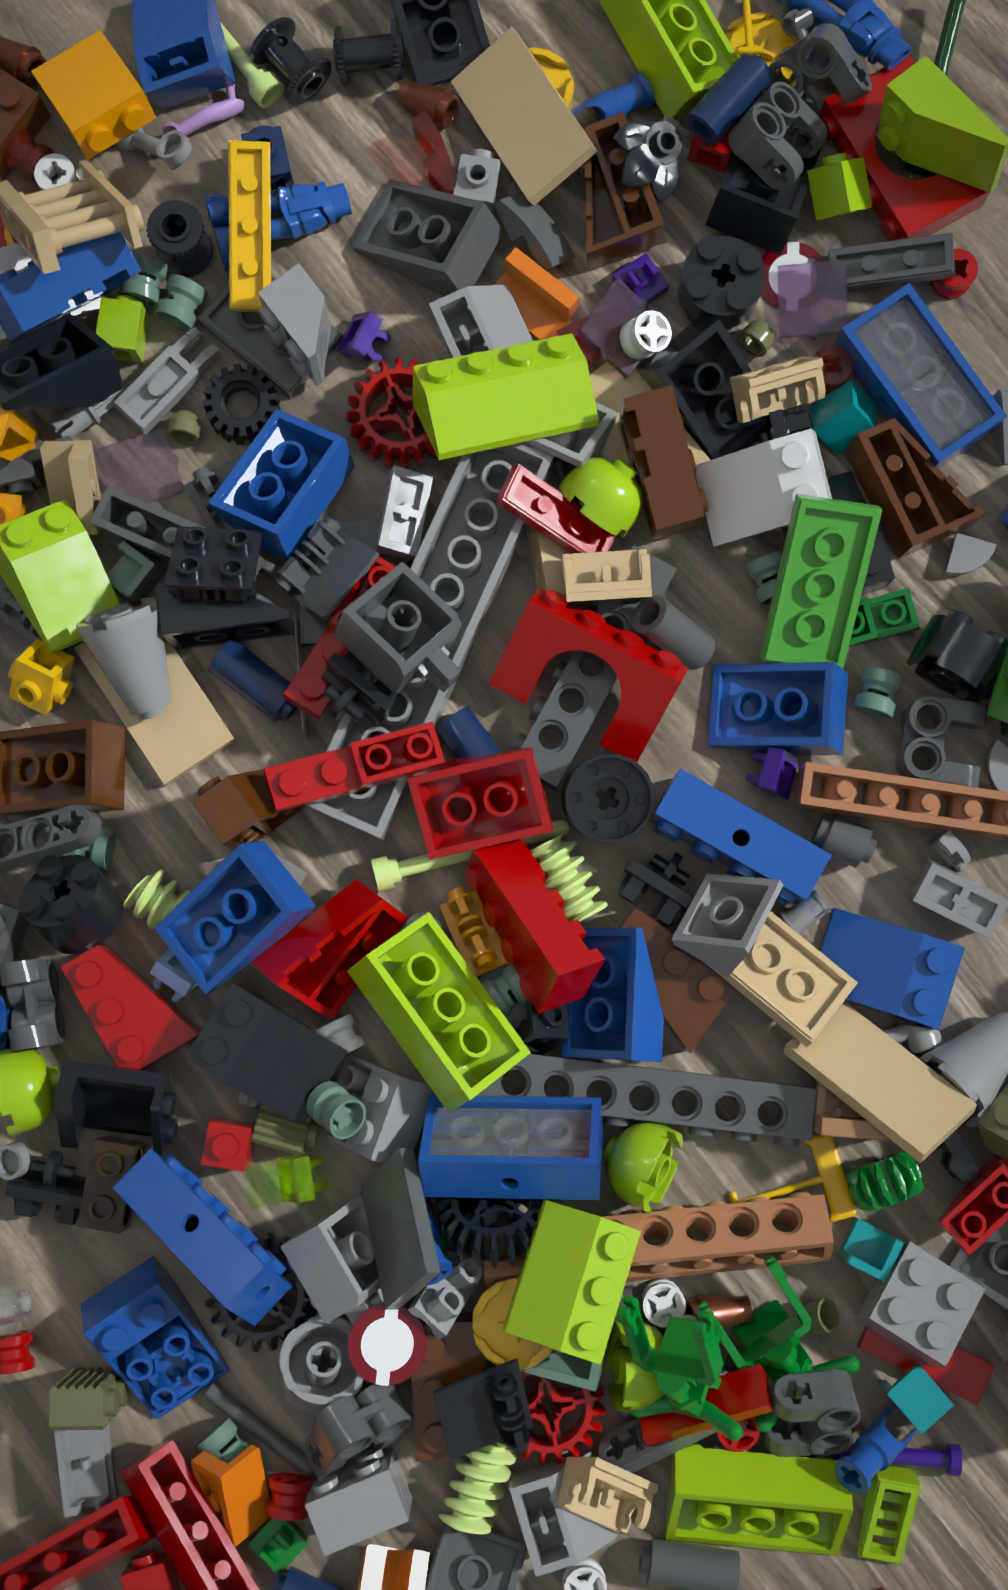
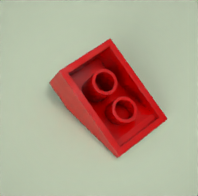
M532 747L450 760L442 765L407 777L429 860L553 832L554 830Z

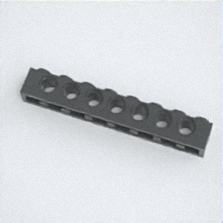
M529 1054L510 1069L519 1070L526 1077V1085L521 1092L511 1094L505 1091L501 1085V1076L477 1095L548 1097L544 1092L545 1081L552 1075H561L568 1082V1090L563 1097H587L586 1091L589 1084L595 1080H603L610 1087L608 1099L601 1103L602 1116H604L603 1123L629 1126L630 1119L644 1120L661 1124L671 1129L672 1124L689 1126V1134L714 1137L715 1129L731 1131V1139L756 1142L757 1134L774 1136L773 1144L799 1147L800 1139L812 1141L817 1089L802 1085L545 1054ZM639 1085L648 1086L652 1092L650 1104L643 1109L632 1107L629 1101L631 1090ZM682 1090L690 1091L694 1097L693 1108L685 1114L676 1113L672 1107L674 1095ZM729 1095L735 1100V1113L730 1118L720 1119L715 1113V1104L720 1097ZM765 1101H773L778 1108L777 1118L770 1124H762L757 1115L759 1106Z

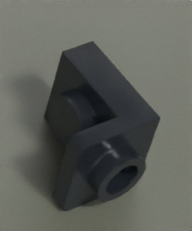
M526 1000L527 1019L521 1021V1025L514 1030L531 1052L530 1054L544 1055L570 1039L567 1004L538 1014L532 1001Z

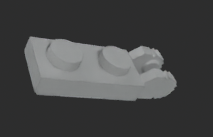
M196 327L189 329L172 347L169 345L114 401L113 405L144 435L172 409L202 378L201 374L206 373L220 357L221 350L213 344L207 346L191 364L184 359L202 340L203 333Z

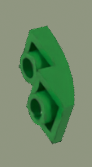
M909 588L868 599V597L860 599L849 647L919 630L920 625Z

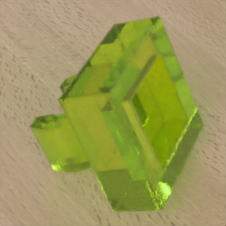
M290 1156L276 1159L282 1202L301 1203L314 1200V1192H321L328 1188L327 1182L314 1183L312 1180V1169L325 1165L323 1159H309V1156Z

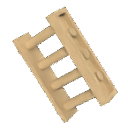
M87 159L78 161L83 179L24 195L22 191L17 192L8 180L0 182V216L2 223L43 274L60 270L57 254L62 253V248L121 232L122 236L134 248L143 246L139 231L144 230V222L136 204L132 205L105 178L102 170H97Z

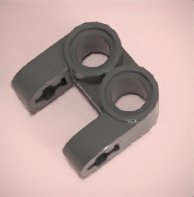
M823 23L816 26L810 34L800 41L782 49L768 66L771 83L766 90L775 82L789 84L819 118L821 117L820 110L806 88L817 80L829 76L842 97L851 104L872 91V82L866 68L847 40L844 32L833 24ZM814 45L825 46L829 50L830 58L819 56L815 51ZM781 67L791 69L796 75V80L787 79L783 75Z
M775 82L749 107L746 114L730 130L728 142L737 157L743 160L768 186L780 191L787 190L794 184L803 171L802 158H811L817 154L827 140L828 131L824 122L800 98L793 87L784 82ZM806 132L812 136L807 141L801 136ZM783 164L787 170L781 172L777 167Z
M924 696L910 704L903 711L900 719L902 736L900 750L895 759L899 775L979 788L981 768L946 761L944 743L946 730L949 726L966 729L986 728L989 706L976 702L936 696ZM918 710H926L932 714L934 718L932 729H925L918 723ZM914 750L922 751L927 755L929 765L926 771L919 770L913 765L912 754Z
M29 959L0 964L1 985L6 987L9 1002L13 1007L11 1014L12 1029L8 1030L11 1052L63 1043L65 1040V1022L61 1006L57 1001L59 998V980L53 961L51 959Z
M829 1369L821 1372L789 1374L777 1380L771 1404L774 1412L780 1418L770 1431L762 1432L763 1444L770 1453L778 1457L830 1456L842 1453L852 1446L854 1439L851 1428L860 1422L861 1412L851 1377L847 1371ZM786 1393H793L795 1399H800L799 1404H793L790 1397H785ZM776 1428H783L784 1433L790 1435V1438L788 1440L783 1439L781 1433L776 1432Z
M373 1384L362 1391L356 1398L353 1396L343 1397L318 1413L305 1442L308 1461L318 1476L322 1477L342 1468L347 1459L359 1454L369 1445L374 1450L379 1451L400 1440L406 1428L412 1423L413 1418L395 1386Z

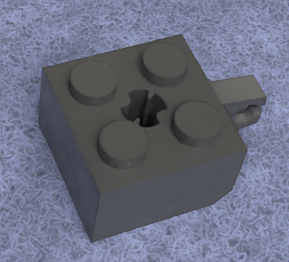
M401 562L343 610L334 636L395 695L416 676L422 680L427 678L442 692H445L458 680L457 678L461 673V670L449 658L450 652L447 650L453 645L462 627L458 614L404 562Z

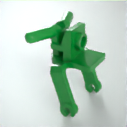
M773 1255L763 1262L795 1310L796 1317L791 1320L779 1301L773 1300L753 1313L752 1321L734 1326L733 1330L745 1347V1352L739 1353L705 1300L696 1306L698 1311L709 1312L714 1315L715 1325L722 1331L720 1341L737 1367L744 1369L762 1364L774 1384L782 1376L789 1374L841 1369L847 1371L850 1375L859 1370V1360L852 1355L810 1367V1364L813 1362L798 1338L811 1330L812 1319L789 1285L785 1272ZM786 1393L785 1397H790L792 1402L796 1400L793 1393ZM774 1410L773 1412L758 1415L755 1419V1427L760 1432H768L780 1417Z
M623 1296L622 1302L625 1306L619 1305L616 1316L618 1322L622 1323L633 1361L641 1369L651 1372L657 1378V1385L661 1390L660 1392L664 1395L643 1409L631 1410V1415L636 1418L670 1412L687 1415L706 1421L732 1441L739 1440L743 1435L742 1426L705 1399L709 1388L719 1389L721 1379L718 1375L724 1365L719 1348L722 1331L715 1325L714 1315L709 1312L699 1311L698 1319L701 1322L671 1317L661 1346L657 1350L650 1345L639 1310L638 1299Z

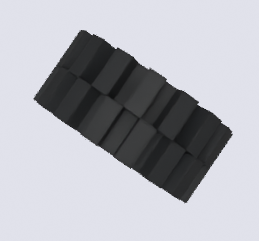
M233 364V371H228L227 367L220 369L222 376L217 378L213 375L209 379L212 386L205 387L204 394L206 400H203V407L214 431L218 435L221 434L224 440L230 443L231 439H233L237 445H244V440H249L251 444L276 409L281 410L279 406L280 400L272 380L269 381L265 372L260 370L258 373L255 366L247 365V369H243L241 364ZM239 391L251 392L258 400L256 411L245 419L235 418L227 412L229 398Z

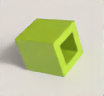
M840 153L822 158V167L807 171L816 221L872 208L864 157L847 160V154Z
M116 295L114 299L101 297L96 334L112 346L116 361L143 364L150 317L143 303L132 296Z

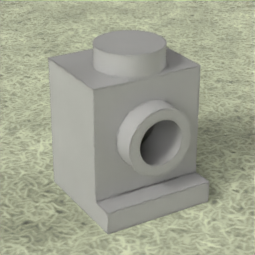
M473 149L470 155L461 154L453 195L484 202L494 216V203L497 201L501 177V160L494 159V154L485 149ZM471 177L481 178V180H474Z

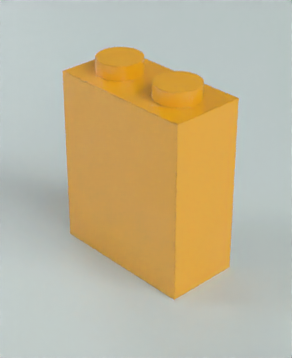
M98 30L31 71L47 101L87 160L157 119L143 89L101 30Z

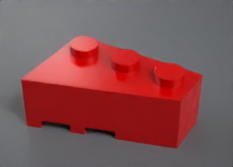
M356 879L251 963L277 986L331 1021L357 987V984L347 971L365 955L396 935L408 920V917Z
M96 945L61 966L62 971L117 1067L144 1071L195 1041L202 1031L199 1025L192 1022L173 1002L153 988L147 982V979L109 946Z

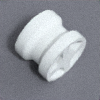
M53 153L45 155L35 165L34 177L41 190L81 180L71 161L62 154ZM57 173V178L51 181L50 179Z
M652 310L645 311L625 323L620 331L619 338L621 347L628 356L636 360H642L666 348L671 340L672 333L667 319L661 313ZM640 335H643L648 340V342L645 343V341L642 340Z
M348 1014L316 1030L348 1050L347 1053L365 1045L362 1036L356 1035L353 1029L355 1021L352 1014Z
M666 1278L654 1279L647 1283L640 1295L641 1306L646 1318L656 1326L667 1327L671 1317L680 1318L685 1313V1298L680 1288L671 1280Z
M587 1557L576 1565L566 1567L563 1572L564 1590H607L606 1577L602 1566L596 1560ZM589 1575V1577H588L587 1579L579 1580V1579L577 1578V1577H579V1578L587 1577V1576Z

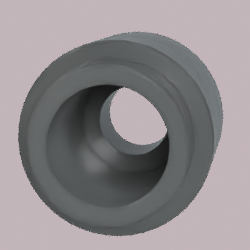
M823 813L810 843L832 855L831 858L857 868L861 861L866 864L869 862L875 850L877 840L871 838L872 829L837 814L831 817Z

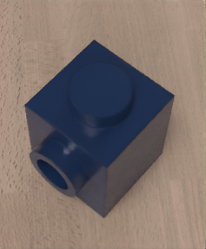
M258 126L248 133L241 134L242 141L270 142V193L278 191L279 186L291 188L294 181L281 126Z

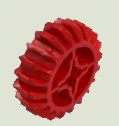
M397 357L394 361L395 368L388 369L385 361L381 360L379 362L380 373L376 375L373 370L366 369L364 374L368 383L355 381L354 389L359 395H349L347 398L348 405L353 408L346 412L347 422L353 424L349 428L351 438H360L357 442V448L360 452L370 449L369 459L372 462H376L384 455V465L388 469L393 466L395 459H400L401 467L408 469V459L415 458L416 464L422 467L424 465V453H427L433 459H436L437 455L426 432L417 437L415 426L420 419L413 406V396L406 395L399 388H413V366L419 365L418 360L414 358L410 362L409 368H403L402 359ZM386 391L388 401L385 406L376 410V415L368 417L373 402ZM395 400H397L400 409L402 408L405 414H408V428H406L403 419H400V416L395 414ZM381 431L382 434L396 432L402 436L405 442L390 441L381 437L376 432Z
M521 1372L522 1380L531 1374ZM537 1376L538 1385L535 1391L526 1397L531 1419L541 1421L546 1428L548 1436L535 1434L528 1430L531 1440L527 1450L521 1453V1458L528 1460L532 1451L535 1450L538 1451V1464H545L546 1453H554L556 1464H562L563 1450L568 1449L572 1457H579L580 1454L576 1444L578 1441L588 1448L593 1445V1440L590 1434L586 1432L587 1430L595 1433L602 1431V1423L592 1416H604L607 1414L606 1406L595 1402L606 1397V1391L604 1387L600 1386L597 1387L596 1391L584 1388L572 1391L571 1387L560 1388L551 1379ZM543 1384L547 1385L548 1394L551 1395L554 1402L560 1401L559 1404L554 1403L555 1409L552 1410L553 1422L550 1421L545 1406L542 1404L537 1405V1402L542 1403V1396H544ZM584 1403L581 1415L576 1423L561 1433L559 1427L561 1417L566 1412L575 1410V1405Z

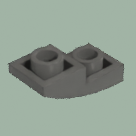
M522 191L494 203L501 223L507 230L511 241L525 237L532 258L543 269L547 271L575 257L569 243L552 218L538 203L536 205L530 203Z
M65 436V437L58 438V439H55V440H52V441H73V440H72V438H71L70 436ZM41 445L20 455L0 470L1 493L22 495V498L33 495L34 490L45 488L42 474L44 467L40 451Z

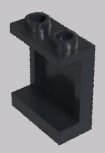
M65 1060L53 1095L61 1147L78 1149L84 1128L152 1137L153 1150L164 1157L167 1144H174L178 1129V1119L173 1118L176 1106V1093L170 1092L169 1074Z

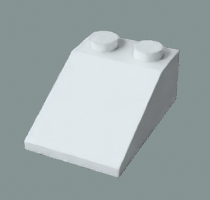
M812 429L773 439L696 465L695 475L698 487L704 490L708 503V512L705 515L713 547L789 527L796 494L832 499L817 435Z

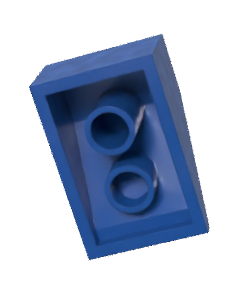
M835 662L714 664L707 745L715 748L768 752L769 747L784 749L793 755H843L848 673Z
M263 840L238 845L154 929L204 994L208 995L284 937L316 905Z
M833 908L819 951L858 982L845 1001L916 1025L940 1029L965 947L920 932Z
M637 927L584 928L586 936L582 938V941L589 950L598 948L605 960L585 996L579 1000L567 1003L570 1039L562 1043V1057L662 1062L664 1017L643 929Z

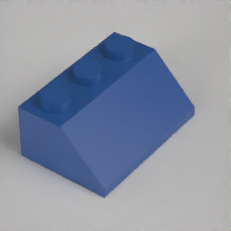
M276 409L208 504L214 512L234 529L263 531L260 549L288 561L291 556L293 557V552L300 547L302 541L307 537L355 468L346 439Z

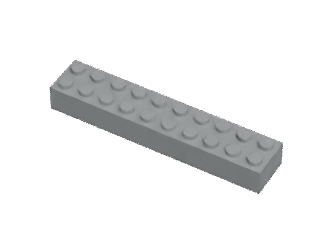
M523 442L462 455L410 568L458 614L462 627L453 645L447 650L450 652L449 658L461 671L528 525L495 503L511 468L517 464H520L546 483L553 469V455ZM369 669L363 674L372 684L379 679ZM416 676L400 690L387 720L379 728L364 715L356 722L345 713L327 752L347 747L352 742L432 721L436 728L456 682L445 692H442L427 678L422 680ZM407 777L350 795L318 804L313 802L305 806L314 812L384 842L406 795L409 784Z

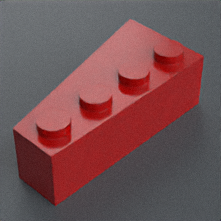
M518 839L474 849L465 868L466 882L473 892H477L483 904L485 920L490 927L495 928L501 940V950L505 960L509 964H513L518 973L520 988L525 999L532 1001L537 1013L540 1014L583 998L605 959L598 948L589 950L582 941V938L586 936V931L578 920L569 922L564 914V899L557 889L547 890L544 885L545 872L523 840Z

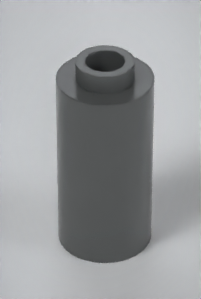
M652 595V597L642 600L636 607L632 617L633 628L661 650L676 655L681 660V664L689 667L688 670H697L710 661L715 650L714 638L660 595Z
M651 1538L649 1547H641L639 1574L646 1575L647 1585L678 1590L738 1589L740 1573L739 1551Z

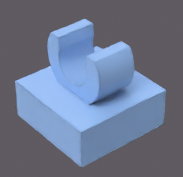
M170 949L155 962L150 971V974L156 977L153 982V988L158 990L163 984H166L175 990V994L171 999L174 1002L179 1001L183 996L185 997L197 985Z

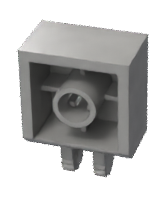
M361 1194L324 1214L280 1246L289 1266L296 1273L306 1290L312 1306L318 1311L325 1324L346 1314L353 1325L366 1310L376 1305L384 1304Z

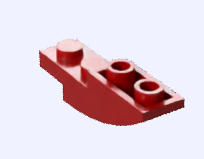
M379 556L373 562L369 571L359 579L329 619L327 629L284 692L283 699L314 718L321 719L332 702L324 694L330 686L321 679L328 666L326 662L335 652L341 657L349 651L334 636L341 614L345 608L395 568L394 565Z
M432 721L352 742L344 748L264 768L263 775L274 812L277 813L313 802L318 804L383 785L445 763Z
M997 1154L979 1170L980 1174H978V1179L976 1178L975 1182L972 1181L970 1184L967 1183L938 1220L965 1254L969 1256L1008 1220V1161Z

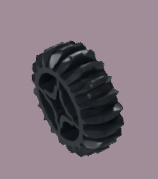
M440 1197L441 1201L438 1202L439 1207H437L439 1231L443 1239L446 1240L449 1250L457 1251L461 1261L472 1257L477 1268L484 1261H490L494 1269H496L500 1261H508L513 1267L516 1257H526L531 1245L530 1241L533 1232L538 1225L536 1222L543 1200L553 1202V1199ZM521 1205L528 1209L526 1213L519 1210ZM467 1212L474 1215L470 1221L465 1218Z
M269 1231L265 1235L264 1245H261L285 1265L287 1269L282 1276L285 1278L291 1272L296 1282L298 1295L295 1309L293 1310L287 1304L288 1299L283 1295L269 1311L274 1317L279 1315L283 1319L281 1322L270 1325L256 1324L254 1326L227 1310L214 1296L205 1301L206 1308L219 1307L220 1310L211 1317L212 1324H218L222 1320H225L228 1324L221 1332L222 1337L227 1338L233 1330L239 1333L235 1345L239 1348L243 1346L248 1337L252 1338L251 1347L253 1352H259L263 1339H266L270 1351H275L279 1345L278 1335L284 1341L292 1331L291 1328H297L305 1322L301 1317L310 1319L318 1313L314 1307L307 1304L311 1303L309 1296L296 1273L289 1266L287 1258L280 1247L291 1239L289 1236H284L279 1246H275V1234ZM253 1232V1234L259 1239L257 1233Z

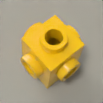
M36 639L15 659L10 667L8 678L12 682L9 698L46 716L57 703H65L72 691L73 682L70 681L74 656L61 650L51 654L44 642Z

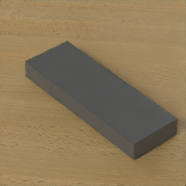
M953 233L829 249L830 292L833 294L955 278Z

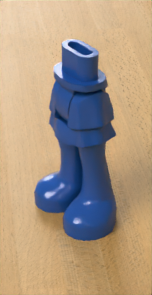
M777 0V3L789 11L809 9L812 12L813 21L820 25L827 23L838 26L844 32L856 54L863 58L868 57L867 61L872 65L879 62L890 71L905 60L912 50V47L901 39L902 31L898 27L893 26L886 13L880 7H877L873 0H828L846 13L845 16L831 8L823 0Z
M320 182L317 185L293 184L291 188L279 186L278 191L271 192V213L279 212L280 217L271 219V240L286 238L295 240L302 234L309 236L327 225V218L330 225L336 224L335 218L351 215V205L344 183L328 187L325 182ZM218 193L204 195L223 267L227 271L229 270V198Z

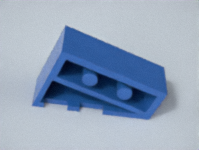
M121 232L62 248V253L57 254L60 266L58 271L43 274L31 260L27 263L29 269L17 274L15 268L0 274V325L9 341L11 342L112 292L142 270Z

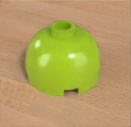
M603 457L588 458L582 466H575L559 485L560 491L569 502H571L574 496L579 499V504L582 506L580 509L582 514L607 532L615 536L620 533L622 538L635 525L641 514L644 502L642 489L634 480L638 472L620 457L614 463Z
M10 1048L0 1050V1112L2 1117L8 1115L9 1120L12 1119L14 1125L6 1127L10 1136L28 1132L41 1126L50 1118L55 1109L53 1095L60 1078L57 1065L48 1067L43 1055L32 1048L12 1052Z
M640 1122L624 1130L619 1138L614 1136L606 1147L604 1160L608 1162L607 1175L610 1187L616 1195L634 1207L648 1213L651 1212L649 1202L660 1203L677 1170L679 1162L672 1159L674 1147L682 1150V1134L661 1124Z
M614 1321L612 1345L606 1360V1370H612L615 1384L608 1385L612 1405L617 1412L640 1410L653 1404L664 1395L660 1392L661 1390L657 1385V1378L651 1372L644 1371L634 1363L622 1323ZM643 1322L651 1347L658 1350L664 1336L656 1327Z

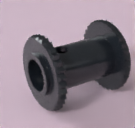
M282 17L269 23L257 35L251 46L250 57L257 65H264L270 62L289 83V86L286 88V99L291 104H301L311 99L325 85L331 73V63L325 57H318L312 61L293 40L294 32L296 31L294 21L290 18Z
M395 19L390 20L391 33L344 39L341 26L335 27L333 40L334 61L337 74H339L341 84L344 87L349 86V73L395 68L398 80L404 78V66H406L402 32L399 31L398 22Z
M180 200L166 201L153 209L150 217L147 219V237L152 246L156 247L157 258L167 264V272L171 273V275L177 274L189 278L199 275V273L207 269L212 260L213 247L210 237L207 236V232L203 229L205 226L201 214L198 213V209Z

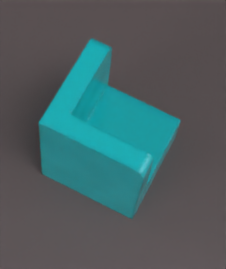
M851 379L825 395L824 399L817 400L812 404V419L815 432L834 453L839 454L846 449L858 433L877 425L876 404Z
M855 1217L837 1256L846 1263L886 1283L904 1242Z
M918 1364L909 1369L892 1386L886 1380L879 1384L921 1434L954 1406Z

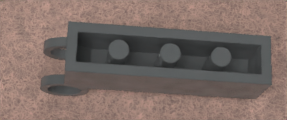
M109 485L89 522L105 537L121 543L123 540L135 550L168 565L178 526L206 528ZM259 554L255 579L258 573H261L276 581L280 576L277 572L281 568L264 560ZM257 593L256 599L274 604L269 599Z

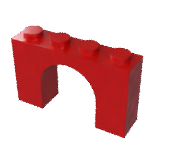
M910 55L890 71L883 67L870 74L872 91L856 102L848 103L840 92H837L824 100L820 111V119L824 122L828 131L827 141L831 140L839 154L846 153L847 160L864 157L872 208L880 220V228L887 241L930 236L982 207L990 194L940 174L919 180L903 178L891 172L880 160L875 147V134L878 130L886 86L915 64Z
M540 587L529 600L490 679L489 685L525 704L537 688L550 660L554 656L571 650L587 651L599 656L612 667L621 687L619 707L599 744L616 754L638 762L689 667L681 664V660L676 655L668 651H657L644 644L643 639L637 634L628 630L620 631L607 624L600 614L591 610L583 611L566 602V597L563 594L554 590H544Z

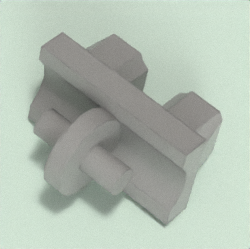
M450 1250L444 1252L443 1255L451 1261L453 1266L452 1273L439 1283L425 1286L421 1289L408 1308L412 1315L422 1319L429 1325L433 1334L439 1340L447 1336L484 1273L481 1266L477 1268L472 1258L461 1261V1258Z

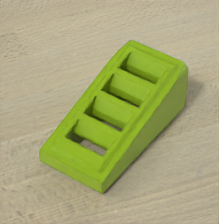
M890 1465L886 1470L878 1471L871 1479L872 1486L866 1494L857 1554L861 1558L901 1565L921 1485L913 1469ZM882 1500L899 1503V1508L882 1505ZM883 1519L896 1522V1526L877 1523V1520ZM873 1535L892 1538L893 1544L873 1541Z

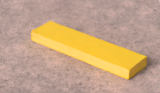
M228 140L230 311L258 312L263 308L258 292L271 283L270 142Z

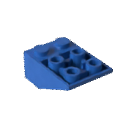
M132 0L134 57L141 85L145 95L161 109L165 110L236 84L215 0Z
M154 1256L81 1303L83 1334L156 1419L167 1414L230 1372L228 1365L180 1288Z

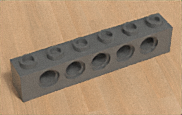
M633 545L632 548H631V550H639V549H640V548L636 547L635 545ZM649 554L652 595L663 597L675 576L677 568ZM641 597V600L635 604L625 603L622 599L593 600L589 610L600 614L606 622L616 623L621 631L628 630L641 637L642 635L633 628L632 617L636 607L647 597ZM575 650L568 663L562 660L559 662L549 681L555 687L548 700L541 696L529 718L535 721L528 736L520 733L511 750L532 747L541 783L543 782L544 786L555 792L618 680L612 667L593 653ZM585 658H595L600 662L602 672L596 676H587L581 672L579 663ZM567 693H573L581 699L582 708L575 713H568L560 707L559 699ZM553 729L560 733L563 742L556 749H546L540 744L539 735L544 730Z

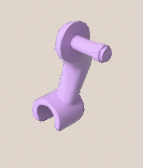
M234 84L225 87L228 99L205 106L178 124L167 122L162 130L165 134L173 130L181 131L189 140L188 135L199 128L241 113L245 108V103L243 100L236 98Z

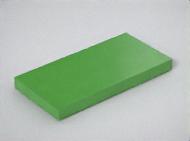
M796 494L759 654L762 661L775 663L835 662L842 669L844 668L883 510L878 505Z

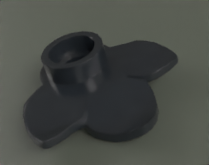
M640 121L626 123L613 137L615 142L627 152L622 166L620 183L626 187H639L650 184L656 201L658 203L663 202L673 194L678 185L680 172L677 158L682 150L681 134L677 127L668 121H658L652 125H647ZM662 135L667 141V149L661 145Z

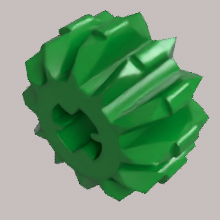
M898 1152L866 1162L850 1170L847 1174L850 1185L848 1188L852 1199H855L859 1209L868 1212L903 1202L920 1194L924 1189L921 1178L923 1175L919 1165L915 1163L914 1158L907 1152Z

